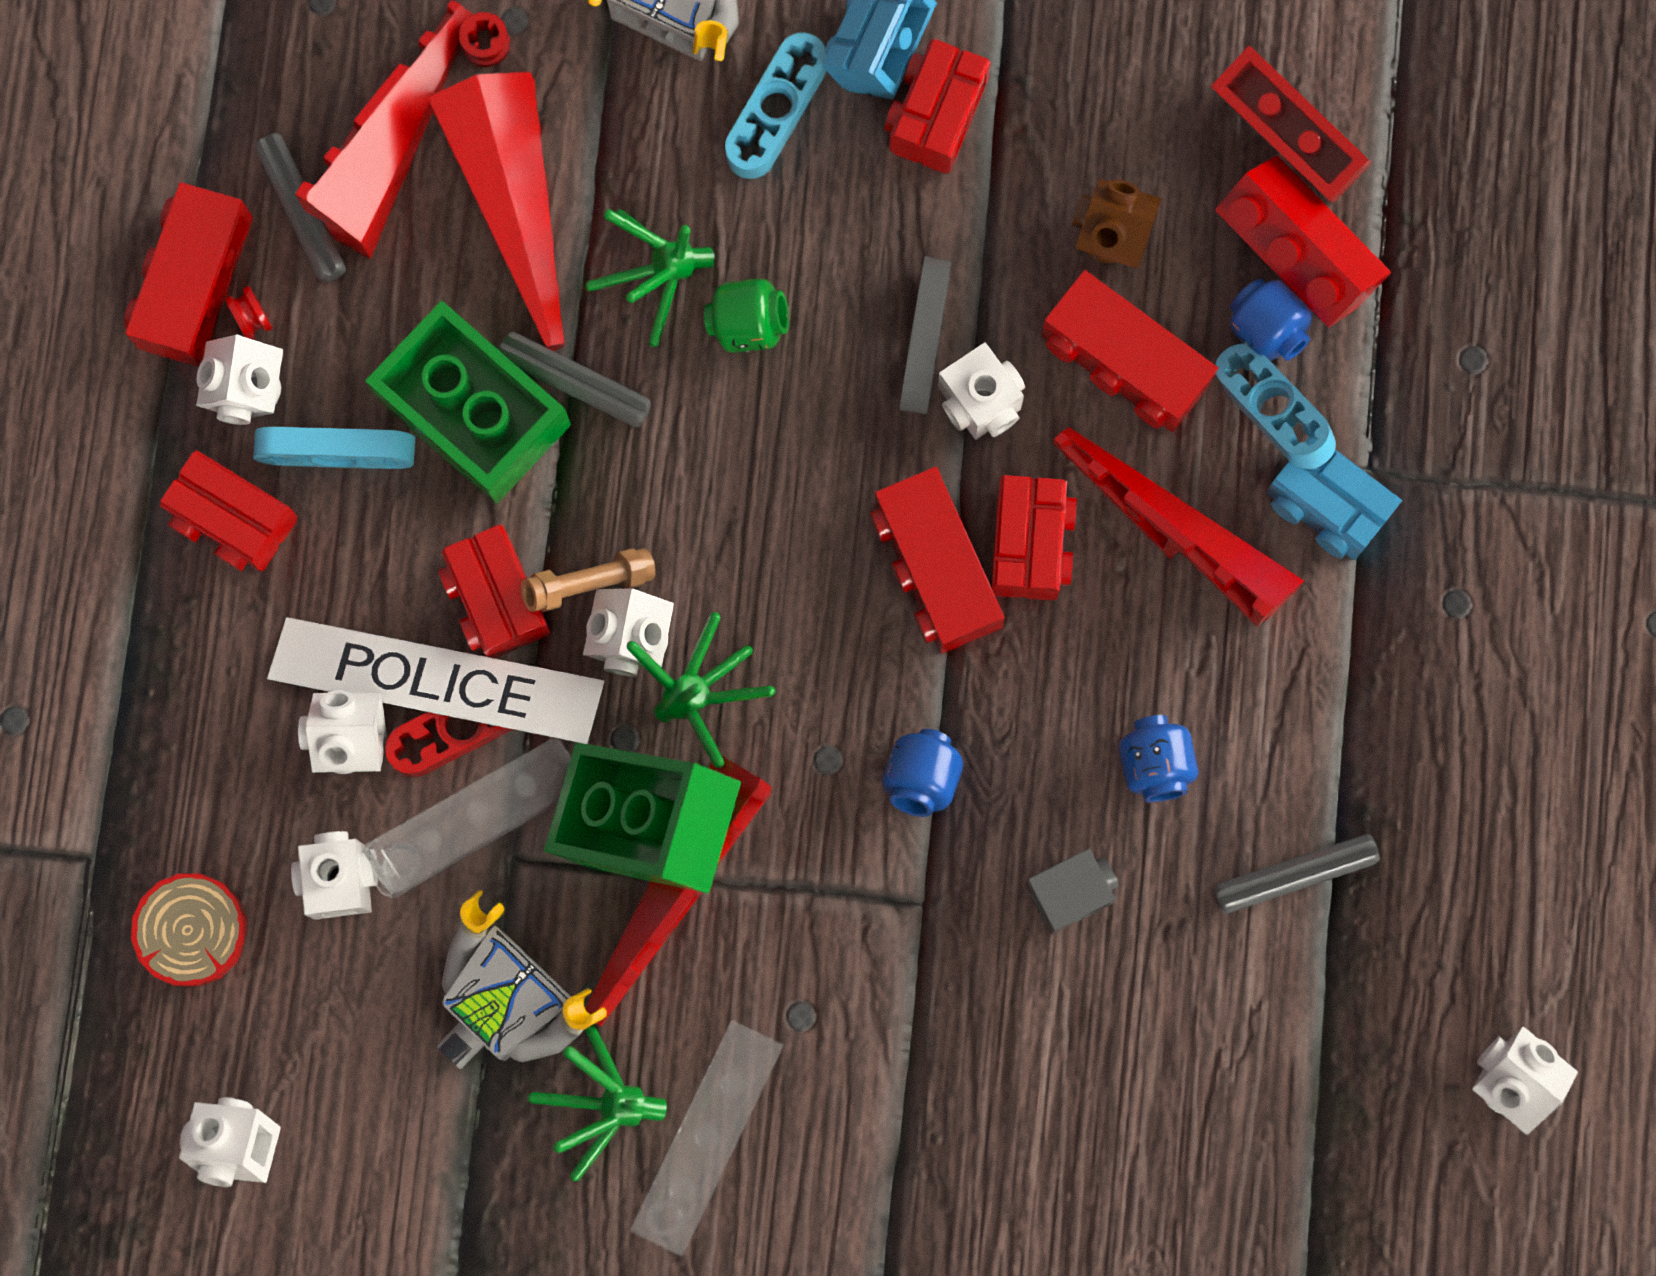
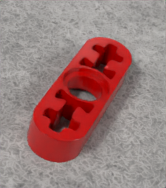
M426 712L394 729L386 741L385 753L391 766L399 773L408 777H421L514 729L495 725L490 727V724L479 722L478 729L471 738L457 740L451 737L448 732L447 725L451 716ZM436 722L437 732L449 748L440 753L439 746L434 742L420 751L422 761L413 764L408 758L400 760L399 754L406 750L403 741L408 737H412L417 743H422L434 737L427 727Z

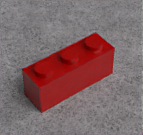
M1250 45L1210 86L1333 203L1372 164L1360 150Z
M1278 155L1245 173L1215 209L1328 328L1359 308L1391 273Z
M180 182L174 198L169 197L166 200L160 218V225L163 230L157 247H151L148 250L143 262L142 276L145 279L139 297L133 298L129 302L124 316V327L127 329L125 335L139 350L196 367L200 366L204 358L206 342L211 339L253 220V216L241 199Z
M1086 270L1082 272L1044 320L1041 336L1047 340L1045 345L1052 354L1066 363L1070 364L1073 360L1091 372L1089 378L1099 389L1111 396H1116L1119 393L1135 405L1133 410L1136 415L1156 429L1164 426L1173 433L1212 384L1218 371L1216 365Z
M937 466L876 491V510L869 512V516L881 543L890 540L898 556V560L891 562V565L903 593L913 590L921 610L914 613V618L925 643L928 644L935 641L940 653L943 654L1002 629L1005 617Z

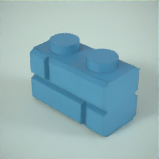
M847 0V12L836 36L832 37L826 45V58L822 65L823 68L842 88L849 92L866 95L870 93L873 96L894 99L937 2L935 0Z
M1308 437L1304 443L1310 446L1317 441L1316 437ZM1336 449L1332 457L1325 464L1317 468L1301 469L1289 461L1266 492L1268 496L1274 499L1271 507L1279 516L1295 525L1301 520L1318 533L1315 540L1326 552L1339 559H1342L1346 554L1353 561L1357 559L1402 502V499Z

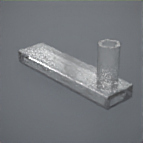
M559 738L548 740L367 843L363 853L377 873V889L383 895L395 899L557 805L571 760V756Z
M731 1020L633 1223L631 1232L679 1256H684L784 1047L783 1044Z

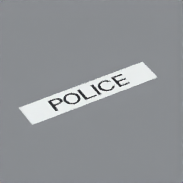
M286 617L267 678L269 680L328 692L334 690L381 692L383 703L584 744L588 743L604 685V680Z

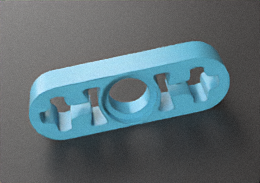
M797 33L783 41L730 131L725 143L726 158L730 169L736 175L742 178L755 179L765 175L771 169L826 74V70L822 66L826 58L825 46L816 36L809 33ZM805 51L812 53V64L814 67L804 65L796 76L795 87L788 81L794 70L793 58L791 56L801 57ZM775 93L787 96L792 102L790 112L781 118H771L765 115L761 109V104L767 96ZM751 121H755L764 130L759 141L762 157L752 155L748 161L741 160V149L738 146L741 144L742 146L749 147L757 135V126L751 123Z
M1246 344L1233 345L1221 353L1215 364L1218 367L1216 376L1228 397L1294 466L1301 469H1313L1325 464L1332 457L1336 447L1335 437L1325 417L1265 355L1255 353ZM1240 367L1247 371H1252L1257 382L1252 389L1242 375L1234 374ZM1274 396L1289 398L1288 406L1280 414L1266 416L1260 413L1262 405L1269 398ZM1299 423L1300 428L1310 438L1316 437L1317 441L1310 446L1304 442L1299 443L1292 428Z
M262 427L255 430L253 459L260 463L277 466L404 469L414 465L415 436L395 430Z

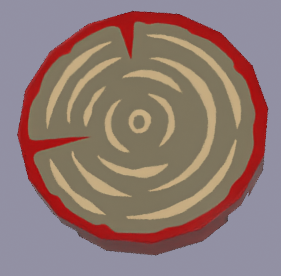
M178 873L157 882L141 897L132 917L131 942L138 961L153 977L174 986L201 987L222 978L238 962L243 951L242 947L245 942V934H247L248 920L240 899L226 884L201 873Z

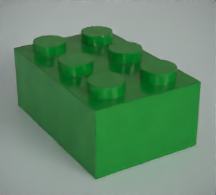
M442 300L365 380L380 403L495 505L503 499L571 426L566 410L561 404Z
M576 742L543 852L589 868L709 894L741 781L692 762Z

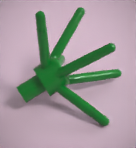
M607 209L603 213L606 220L643 240L653 248L652 263L589 280L586 282L585 288L588 291H595L653 275L627 293L626 301L634 303L665 282L648 340L651 347H656L659 344L678 279L690 278L693 270L712 268L714 265L713 250L710 247L691 248L688 243L690 227L688 225L680 227L676 241L668 242L649 231L623 210L618 209L614 212L611 209Z
M713 612L707 620L684 673L676 680H673L635 641H629L626 644V648L664 687L663 700L655 705L654 708L657 719L663 723H669L675 718L688 719L713 765L716 768H721L724 766V759L698 712L706 705L771 697L775 694V688L768 685L710 693L708 688L710 685L739 665L753 652L750 645H745L704 676L696 675L720 622V614Z
M594 1025L586 1028L585 1032L604 1071L571 1046L564 1048L563 1055L605 1088L602 1098L531 1092L527 1097L528 1101L532 1104L600 1110L602 1119L570 1134L553 1145V1150L556 1153H562L598 1135L570 1173L571 1180L575 1182L581 1179L620 1126L636 1127L641 1119L662 1121L667 1110L664 1098L643 1096L640 1087L624 1086L606 1046Z

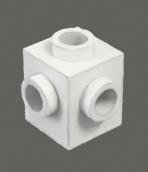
M239 335L207 341L204 358L197 371L196 379L199 391L196 406L216 411L218 420L237 425L250 424L251 418L274 414L275 404L281 392L279 374L283 349Z
M986 342L939 372L938 388L947 399V401L942 403L943 409L959 431L967 428L975 440L987 432L992 437H995L1005 432L1019 420L1020 417L1017 412L1022 407L1024 395L1021 391L1025 389L1024 382L1009 361H1005L1002 364L999 362Z
M632 588L596 589L591 616L587 623V637L583 655L604 661L603 670L606 672L636 677L638 669L645 668L626 648V644L629 641H635L662 667L664 653L668 645V632L674 603Z
M334 690L327 693H313L308 716H301L298 726L300 749L309 750L312 772L348 774L359 771L381 770L387 741L381 692Z
M338 831L314 835V844L298 846L300 861L292 862L291 876L295 895H303L304 913L306 916L317 920L372 912L369 887L377 886V865L374 853L366 852L363 843L357 839L349 840L348 832ZM339 867L337 877L331 880L333 870Z
M1522 1027L1507 1042L1500 1037L1496 1038L1483 1052L1477 1061V1064L1483 1070L1472 1090L1481 1096L1492 1110L1505 1116L1528 1135L1563 1102L1578 1071L1559 1057L1550 1044L1538 1039L1526 1028Z
M219 1098L217 1105L195 1102L190 1121L185 1124L181 1133V1153L179 1159L199 1172L197 1178L207 1184L230 1187L232 1186L233 1179L266 1183L281 1127L260 1110L239 1099Z

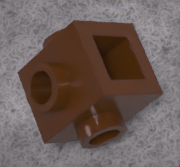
M1099 178L1092 197L1082 194L1072 222V226L1081 229L1075 249L1087 252L1091 258L1102 263L1112 264L1118 262L1138 269L1162 198L1141 192L1137 186L1127 181H1106Z

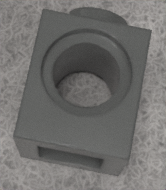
M1089 848L1029 878L1025 886L1050 934L1053 935L1112 905L1116 900L1112 890L1119 887V884L1105 857L1102 856L1095 859Z

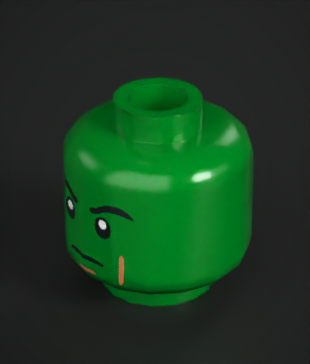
M762 278L724 282L715 290L712 303L705 305V327L708 335L716 336L719 344L727 352L740 353L772 349L778 343L780 335L786 334L789 327V309L785 294L782 290H775L770 281Z

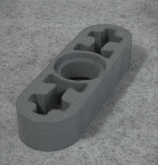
M926 256L924 258L902 388L901 411L926 415L928 413L952 260Z

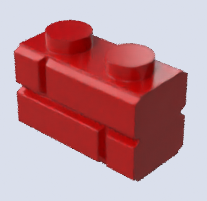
M930 39L924 55L915 52L904 77V83L910 85L904 103L897 100L893 102L884 125V131L891 133L890 151L899 157L915 163L920 162L923 166L944 174H950L988 83L991 62L985 57L966 50L960 51L957 47L937 39Z
M198 450L191 454L179 472V477L170 485L160 500L159 505L172 517L167 524L171 529L194 543L197 542L201 535L218 545L213 554L241 572L247 564L260 572L265 570L279 549L280 543L285 540L298 518L289 506Z
M1011 475L1000 476L991 588L995 596L1057 600L1060 585H1071L1073 552L1063 551L1064 530L1074 531L1077 498L1066 497L1067 481L1064 479H1033L1031 477Z
M503 524L496 525L475 534L472 538H466L445 547L441 551L447 566L437 571L450 600L460 597L468 616L460 619L459 623L472 651L482 647L487 657L496 659L551 634L542 611L531 612L523 602L521 582L527 576Z

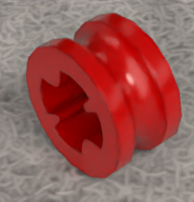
M489 12L475 13L463 22L459 30V40L466 58L472 64L479 67H493L500 64L507 57L510 50V38L504 22L497 15ZM482 30H489L491 37L499 35V37L491 39V48L486 50H480L479 44L476 42L479 40V32Z
M248 286L243 289L244 293L240 298L229 296L225 298V301L245 337L254 340L256 331L264 329L269 332L273 327L251 287Z

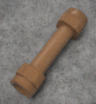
M632 548L617 552L614 562L555 576L551 570L534 573L531 577L522 580L521 595L529 611L541 610L545 612L560 608L562 598L618 583H621L625 589L643 586L645 582L654 579L655 564L652 555L647 549L635 550Z

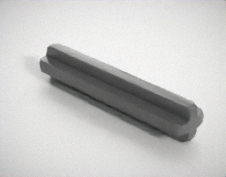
M274 133L259 139L255 144V150L316 276L322 283H327L341 277L345 273L346 267L324 222L305 212L295 195L304 181L282 136Z
M509 332L500 345L499 351L523 372L634 427H640L650 412L651 404L647 397L515 332Z
M1365 834L1219 883L1214 887L1215 899L1221 912L1228 914L1372 866L1380 860L1378 848L1372 836Z

